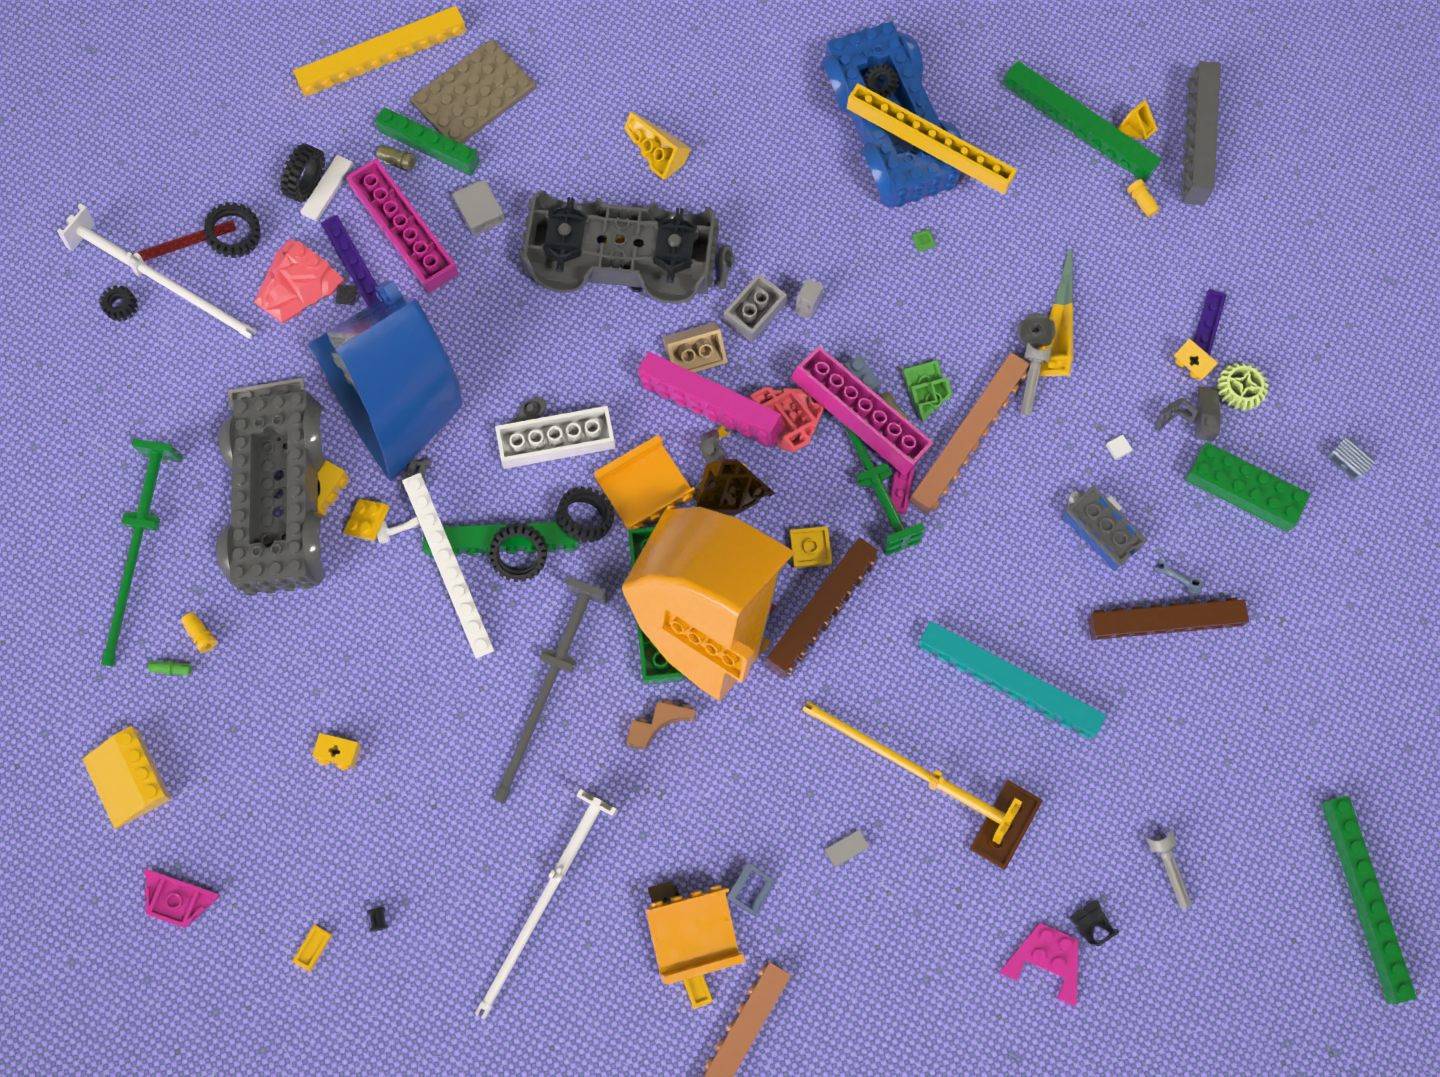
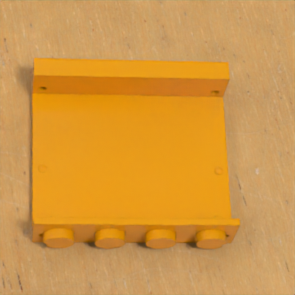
M659 434L594 472L595 480L606 497L611 501L627 529L644 528L645 524L650 521L655 522L659 520L664 510L676 509L677 505L682 502L687 503L691 501L695 495V488L689 486L663 447V440Z
M715 885L709 887L710 891L702 893V890L690 892L688 897L683 898L682 895L670 898V902L656 901L651 903V907L645 908L662 983L668 985L745 963L744 954L738 950L725 892H729V888Z

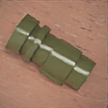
M380 145L377 150V158L383 160V163L392 166L397 165L398 168L409 172L415 167V154L406 151L401 152L398 149L385 145Z

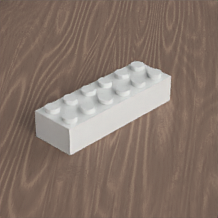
M608 406L495 426L501 462L504 469L615 449Z

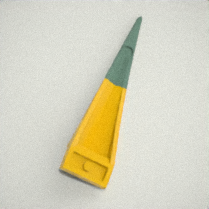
M1071 248L1067 254L1060 284L1049 319L1055 323V337L1049 346L1038 347L1037 349L1046 350L1050 347L1052 348L1049 363L1041 364L1039 377L1071 376L1072 361L1074 360L1073 252Z

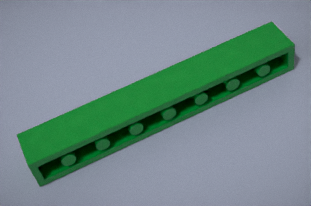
M558 522L525 523L527 527L533 526L534 530H538L540 535L545 538L547 552H555L559 549L570 552L580 549L579 541L574 540L575 536L570 538L567 536L569 532L563 533V527L559 528ZM508 524L444 527V530L456 557L459 554L477 556L479 553H486L489 555V548L494 535ZM423 532V551L426 556L434 558ZM512 536L503 541L499 552H506L507 554H516L517 551L536 553L537 549L528 538Z

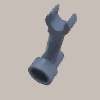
M1158 560V564L1164 568L1154 567V571L1157 574L1168 575L1186 584V592L1190 596L1201 594L1203 586L1199 577L1189 578L1170 568L1164 560Z

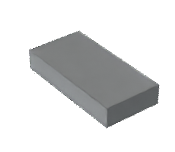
M858 830L826 848L824 851L835 868L867 850L869 845L861 831Z

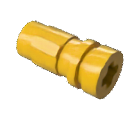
M1142 179L1135 181L1127 188L1129 194L1132 195L1133 199H1136L1138 205L1148 218L1160 211L1157 202L1148 192V187L1145 186Z
M194 612L186 614L181 619L186 632L191 639H194L193 642L201 653L208 652L217 645L218 641L210 630L206 629L203 622Z

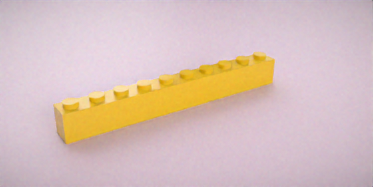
M453 6L295 69L293 72L304 97L323 89L331 88L338 83L346 82L358 75H363L373 69H378L390 62H396L405 56L413 55L420 50L428 49L435 44L443 43L455 36H460L466 32L465 23L457 6Z
M857 83L849 95L847 102L848 110L1005 195L1014 181L1017 169Z

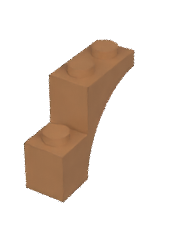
M657 701L652 724H648L649 721L638 718L637 721L632 720L626 742L627 747L646 751L651 739L660 729L678 721L694 722L696 710H693V707L689 705H681L679 707L673 705L674 703L671 701Z

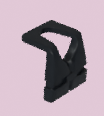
M1093 900L1084 906V910L1080 909L1072 914L1070 919L1074 925H1077V929L1088 943L1098 947L1117 935L1119 930L1111 927L1105 913L1101 910L1102 907L1098 900ZM1095 926L1105 929L1109 935L1101 940H1094Z

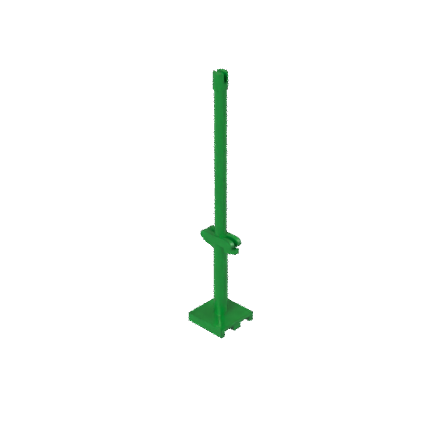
M844 425L866 470L857 475L856 482L859 487H873L894 531V534L886 537L883 549L886 556L921 543L920 538L924 535L922 531H925L923 523L905 529L884 486L883 481L892 475V471H888L889 465L885 463L874 467L861 438Z
M133 439L132 447L144 457H148L149 463L137 512L123 513L121 520L125 526L134 528L106 649L101 664L104 666L113 667L115 651L144 529L152 531L159 529L157 523H160L161 519L149 514L161 460L182 461L183 455L178 454V450L172 448V444Z

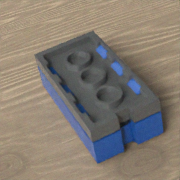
M1094 485L1085 493L1073 491L1068 497V508L1062 517L1115 571L1148 541Z

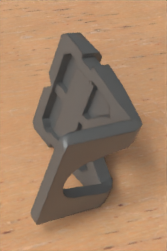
M1180 398L1167 405V408L1165 407L1160 412L1156 429L1160 431L1178 414L1192 425L1195 423L1199 410L1186 399ZM1183 403L1191 411L1192 416L1177 408Z

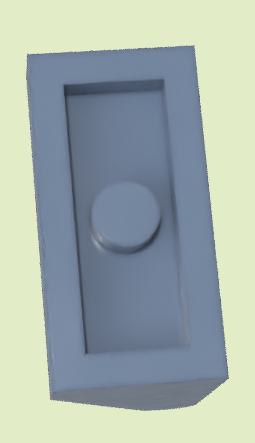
M747 862L728 894L727 900L750 915L755 916L775 880ZM753 872L766 881L749 908L736 898Z

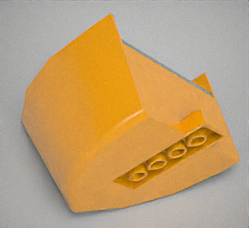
M702 507L664 510L625 580L622 591L639 627L667 662L704 692L720 701L737 681L742 683L749 676L751 665L771 644V641L763 636L780 569L790 560L795 552L736 517Z

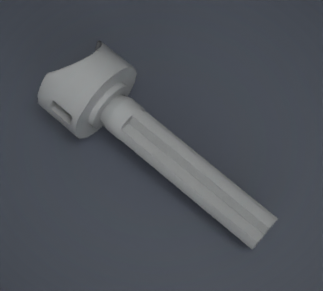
M1030 343L1026 346L1024 358L1031 363L1020 411L1022 415L1031 416L1041 364L1049 363L1051 347L1046 350H1037Z
M1170 829L1168 835L1163 838L1146 837L1151 853L1157 852L1161 855L1180 909L1192 906L1171 850L1173 846L1178 845L1173 830Z

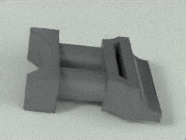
M429 458L421 462L412 459L407 464V472L402 475L401 479L404 480L416 475L417 473H414L415 468L419 467L418 473L422 474L424 482L427 484L425 474L426 470L431 468V459ZM402 481L401 488L406 489Z

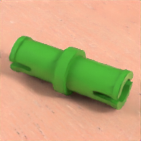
M150 660L148 671L149 673H165L167 676H172V674L190 676L192 664L175 663L173 660H168V662Z

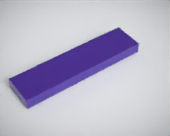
M1212 289L1207 291L1193 341L1208 355L1211 354L1227 295Z

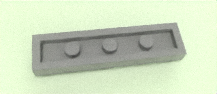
M303 378L228 390L229 407L233 410V400H239L242 397L254 398L263 394L270 396L277 395L279 392L293 393L296 390L306 391L305 381Z

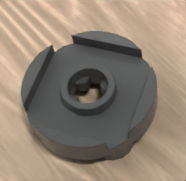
M1042 313L1030 314L1026 316L1023 322L1021 320L1018 325V336L1025 347L1028 343L1033 348L1049 346L1055 337L1054 321H1051L1047 318V315ZM1035 328H1039L1040 332L1034 333L1032 331H1035Z

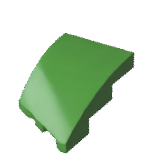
M938 360L902 369L913 406L920 420L925 421L932 412L937 410L944 401L952 396L948 377L942 378Z

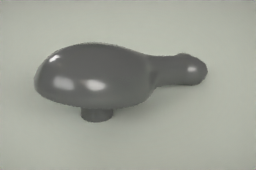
M728 244L719 250L717 259L720 272L718 287L721 289L726 288L727 274L735 262L732 248Z
M539 397L527 400L522 405L519 415L506 424L540 418L546 410V401Z

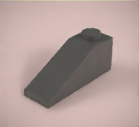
M1199 386L1197 409L1199 412L1196 418L1194 439L1214 441L1220 434L1221 422L1218 389Z

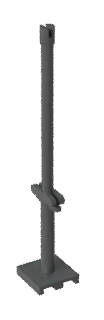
M568 577L566 585L569 592L579 595L557 649H542L540 660L550 665V668L502 783L498 787L493 800L505 804L510 792L509 789L559 670L572 673L574 671L573 666L577 665V662L567 653L589 600L606 605L608 598L603 589Z

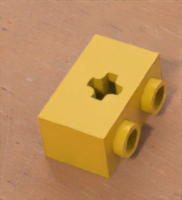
M1188 339L1174 355L1177 358L1175 362L1182 368L1185 366L1191 370L1189 374L1196 380L1199 378L1204 380L1219 364L1191 339ZM1198 356L1199 364L1191 365L1192 360L1190 358Z
M319 733L312 756L317 760V763L328 766L329 763L337 764L336 768L348 770V768L355 769L361 745L355 741ZM339 750L340 754L334 756L333 751L337 752Z

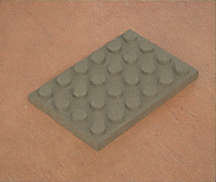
M490 39L412 96L410 102L440 134L463 144L537 89V86L494 40Z

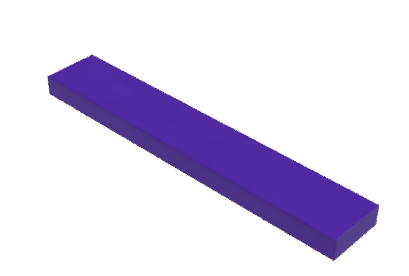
M338 215L321 222L367 306L372 305L379 300L375 288L377 284Z

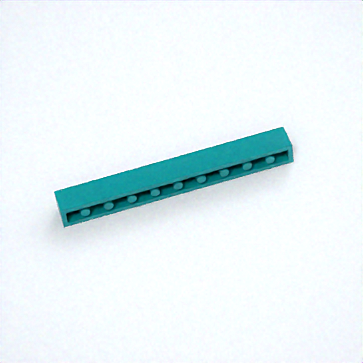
M932 621L929 622L917 644L923 652L935 654L940 661L944 663L949 662L955 665L957 670L972 674V677L979 682H987L992 689L1007 693V696L1012 700H1020L1026 703L1025 706L1027 708L1039 710L1043 713L1044 717L1061 722V726L1066 729L1078 731V734L1085 739H1093L1097 736L1107 716Z

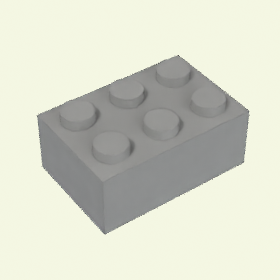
M758 273L724 311L723 322L752 343L786 305L787 294Z

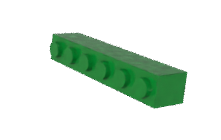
M384 107L375 120L378 132L471 176L480 163L476 150Z

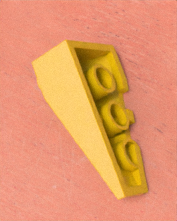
M630 112L624 126L625 130L634 144H637L642 151L641 155L649 162L650 169L663 180H666L685 164L691 148L638 114Z

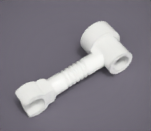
M418 517L388 528L386 521H383L377 534L379 544L389 542V536L411 528L421 527Z

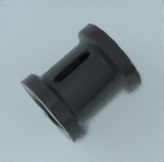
M385 907L367 911L371 922L370 932L389 928L385 922Z

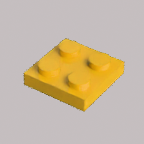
M359 499L343 533L350 537L375 541L390 507L385 503Z
M828 526L789 531L791 550L795 552L792 556L794 569L832 565Z

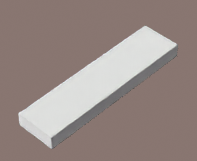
M336 155L300 211L303 216L318 222L353 167L352 161Z

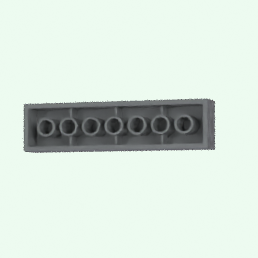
M1199 61L1197 67L1193 68L1192 77H1189L1187 81L1189 92L1186 96V103H1188V108L1185 112L1187 123L1184 128V134L1187 135L1183 144V149H1186V153L1182 160L1185 170H1183L1181 180L1184 181V185L1181 188L1184 204L1204 206L1215 188L1221 63Z

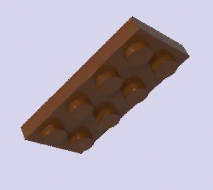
M1007 780L993 807L1006 814L1015 798L1022 801V804L1000 845L992 841L1000 824L986 817L969 848L970 851L1002 870H1006L1043 802L1042 799L1010 780Z

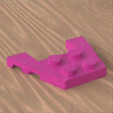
M1038 923L1023 941L1022 945L1009 958L1008 962L1000 969L999 973L1017 981L1024 962L1031 963L1064 978L1057 999L1076 1006L1078 939Z

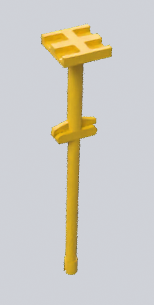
M810 701L806 702V705L812 709L810 710L804 706L802 711L818 718L928 781L930 789L935 791L938 788L999 823L1000 825L992 841L1000 845L1006 831H1008L1015 815L1018 813L1022 801L1015 798L1005 814L944 779L940 771L935 770L934 773L928 771L823 711Z

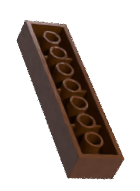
M861 537L857 539L766 657L765 667L782 680L787 676L790 678L797 669V662H802L808 655L809 646H815L820 639V632H825L830 626L833 619L832 616H838L844 601L848 602L853 596V592L856 589L855 586L859 588L865 580L864 577L867 571L870 573L876 566L878 560L876 556L879 550Z

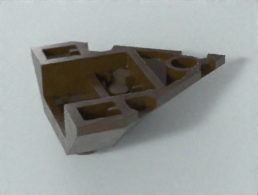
M719 459L706 465L696 495L697 507L735 516L759 503V499L766 495L770 497L776 493L739 460Z

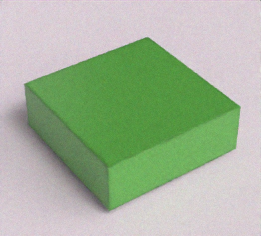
M929 229L912 234V239L918 253L936 246Z

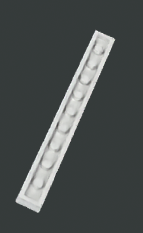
M418 473L402 480L475 658L478 659L494 652L495 650L422 474Z

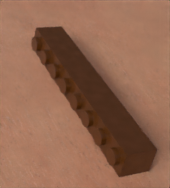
M1237 597L1228 598L1226 601L1220 602L1219 599L1208 600L1207 603H1200V601H1192L1187 605L1172 603L1165 607H1162L1161 604L1150 606V608L1135 606L1131 610L1115 608L1110 612L1100 609L1093 611L1088 617L1091 640L1243 627L1249 622L1245 599L1238 600Z

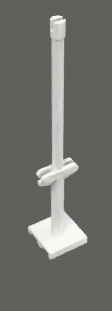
M78 205L80 211L75 217L70 215L67 218L68 225L64 230L60 228L57 230L66 248L74 251L79 243L85 239L130 266L137 276L141 277L142 273L239 331L240 334L250 340L253 339L250 333L256 335L257 331L252 327L243 324L146 265L138 253L135 252L132 255V253L126 252L93 232L91 229L95 223L87 207L84 205Z
M582 789L579 790L577 797L590 805L555 869L551 871L549 882L486 996L474 1013L478 1016L482 1009L485 1010L481 1017L484 1020L493 1007L492 1004L557 886L565 879L567 870L600 810L612 817H615L618 812L616 808L586 793Z

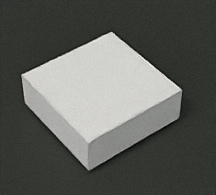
M1123 435L1106 444L1115 461L1133 451Z

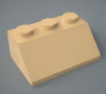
M716 322L662 337L668 360L692 372L728 363L721 331Z

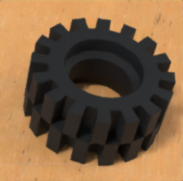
M879 64V67L875 65V69L870 68L869 71L871 73L866 74L868 78L864 79L866 87L886 99L887 96L891 98V93L895 94L897 92L895 88L899 87L897 84L899 82L898 75L886 64L885 66ZM882 76H886L888 79L886 85L882 88H877V80Z
M117 285L113 286L114 289L107 288L109 292L104 291L103 295L105 297H100L102 301L100 305L105 314L114 321L117 319L118 322H121V318L126 321L128 320L127 316L133 317L131 313H136L137 310L135 308H138L137 299L133 293L122 285L119 288ZM120 298L125 299V304L122 307L113 308L114 301Z

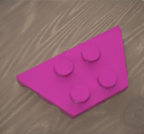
M148 869L144 870V875L146 876V915L187 928L220 897V894Z

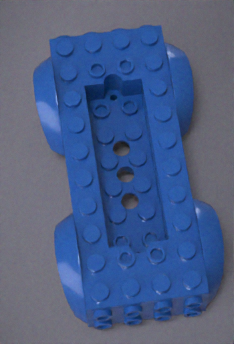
M893 21L881 23L876 27L865 28L857 33H850L838 39L834 38L827 42L825 57L820 63L822 71L825 69L841 111L850 113L864 144L860 153L861 156L864 155L869 165L882 203L890 208H899L906 203L917 202L924 197L935 196L941 191L954 189L957 186L962 171L847 109L848 97L857 83L866 87L864 79H868L866 74L871 73L869 69L872 68L874 70L875 65L879 67V64L884 66L886 64L897 73V78L899 79V82H897L899 87L895 88L897 92L895 94L892 92L891 98L887 96L888 100L962 139L959 130L953 123L938 119L921 83L923 59L916 40L910 35L897 32ZM882 76L877 80V88H882L886 85L888 80L886 76Z

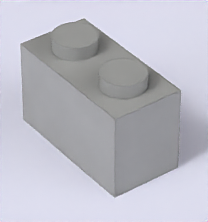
M809 278L806 279L797 295L795 312L799 316L812 319L821 303L824 286Z

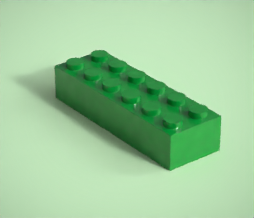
M1205 442L1200 448L1185 478V481L1286 532H1289L1296 526L1310 496V493L1208 442Z

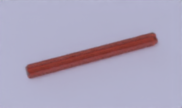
M233 220L214 226L216 237L236 230ZM204 229L136 253L142 257L143 261L206 241Z

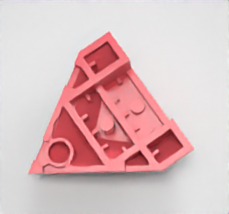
M764 387L749 396L751 400L782 414L783 431L775 443L779 449L794 453L809 445L824 407L806 391L791 388L772 390L771 387Z

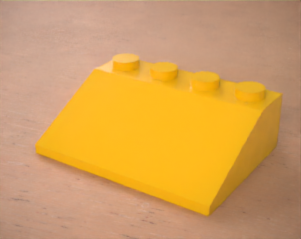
M133 726L113 735L83 758L114 829H118L172 800L140 731Z

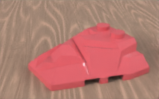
M288 239L276 252L254 303L283 324L302 313V309L311 304L312 306L318 303L317 300L326 295L327 297L333 295L345 280L337 271L331 268L326 260L304 244Z

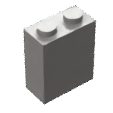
M485 179L476 181L466 188L458 189L452 194L454 202L473 237L505 223L504 214Z

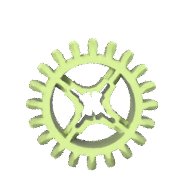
M1244 361L1239 365L1233 363L1232 366H1227L1217 380L1219 384L1216 389L1220 390L1218 395L1224 396L1222 402H1229L1227 407L1234 405V410L1240 407L1241 411H1245L1246 408L1250 411L1254 407H1258L1268 394L1267 388L1269 384L1265 383L1267 377H1262L1264 371L1258 372V366L1252 368L1251 363L1245 366ZM1233 376H1242V378H1237V377L1232 378V377H1233ZM1244 395H1254L1253 397L1249 398L1243 397Z

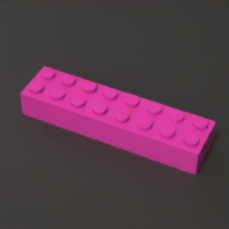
M377 158L346 176L351 190L428 294L459 275L454 261Z
M820 346L796 367L790 378L904 476L934 443Z
M652 352L647 353L638 368L642 386L647 391L657 392L662 398L671 399L680 407L686 406L697 415L702 414L714 423L724 424V427L728 430H736L743 437L757 440L764 447L769 446L773 448L783 431L782 414Z

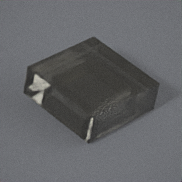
M338 284L336 304L355 305L357 286Z

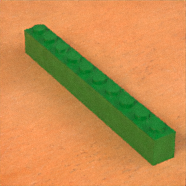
M1017 61L1006 73L1003 85L1008 90L1019 95L1021 99L1026 100L1037 110L1048 115L1050 119L1061 124L1066 130H1070L1079 139L1086 141L1092 148L1099 150L1108 159L1115 161L1121 168L1131 172L1137 179H1142L1146 183L1158 168L1162 160L1160 157L1020 61Z
M1344 796L1323 802L1321 804L1387 1004H1399L1415 1000L1417 997L1350 797Z

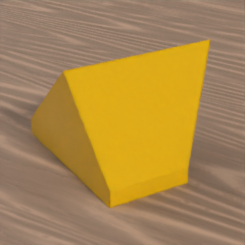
M1146 100L1141 101L1130 111L1118 127L1120 131L1129 137L1147 140L1158 130Z

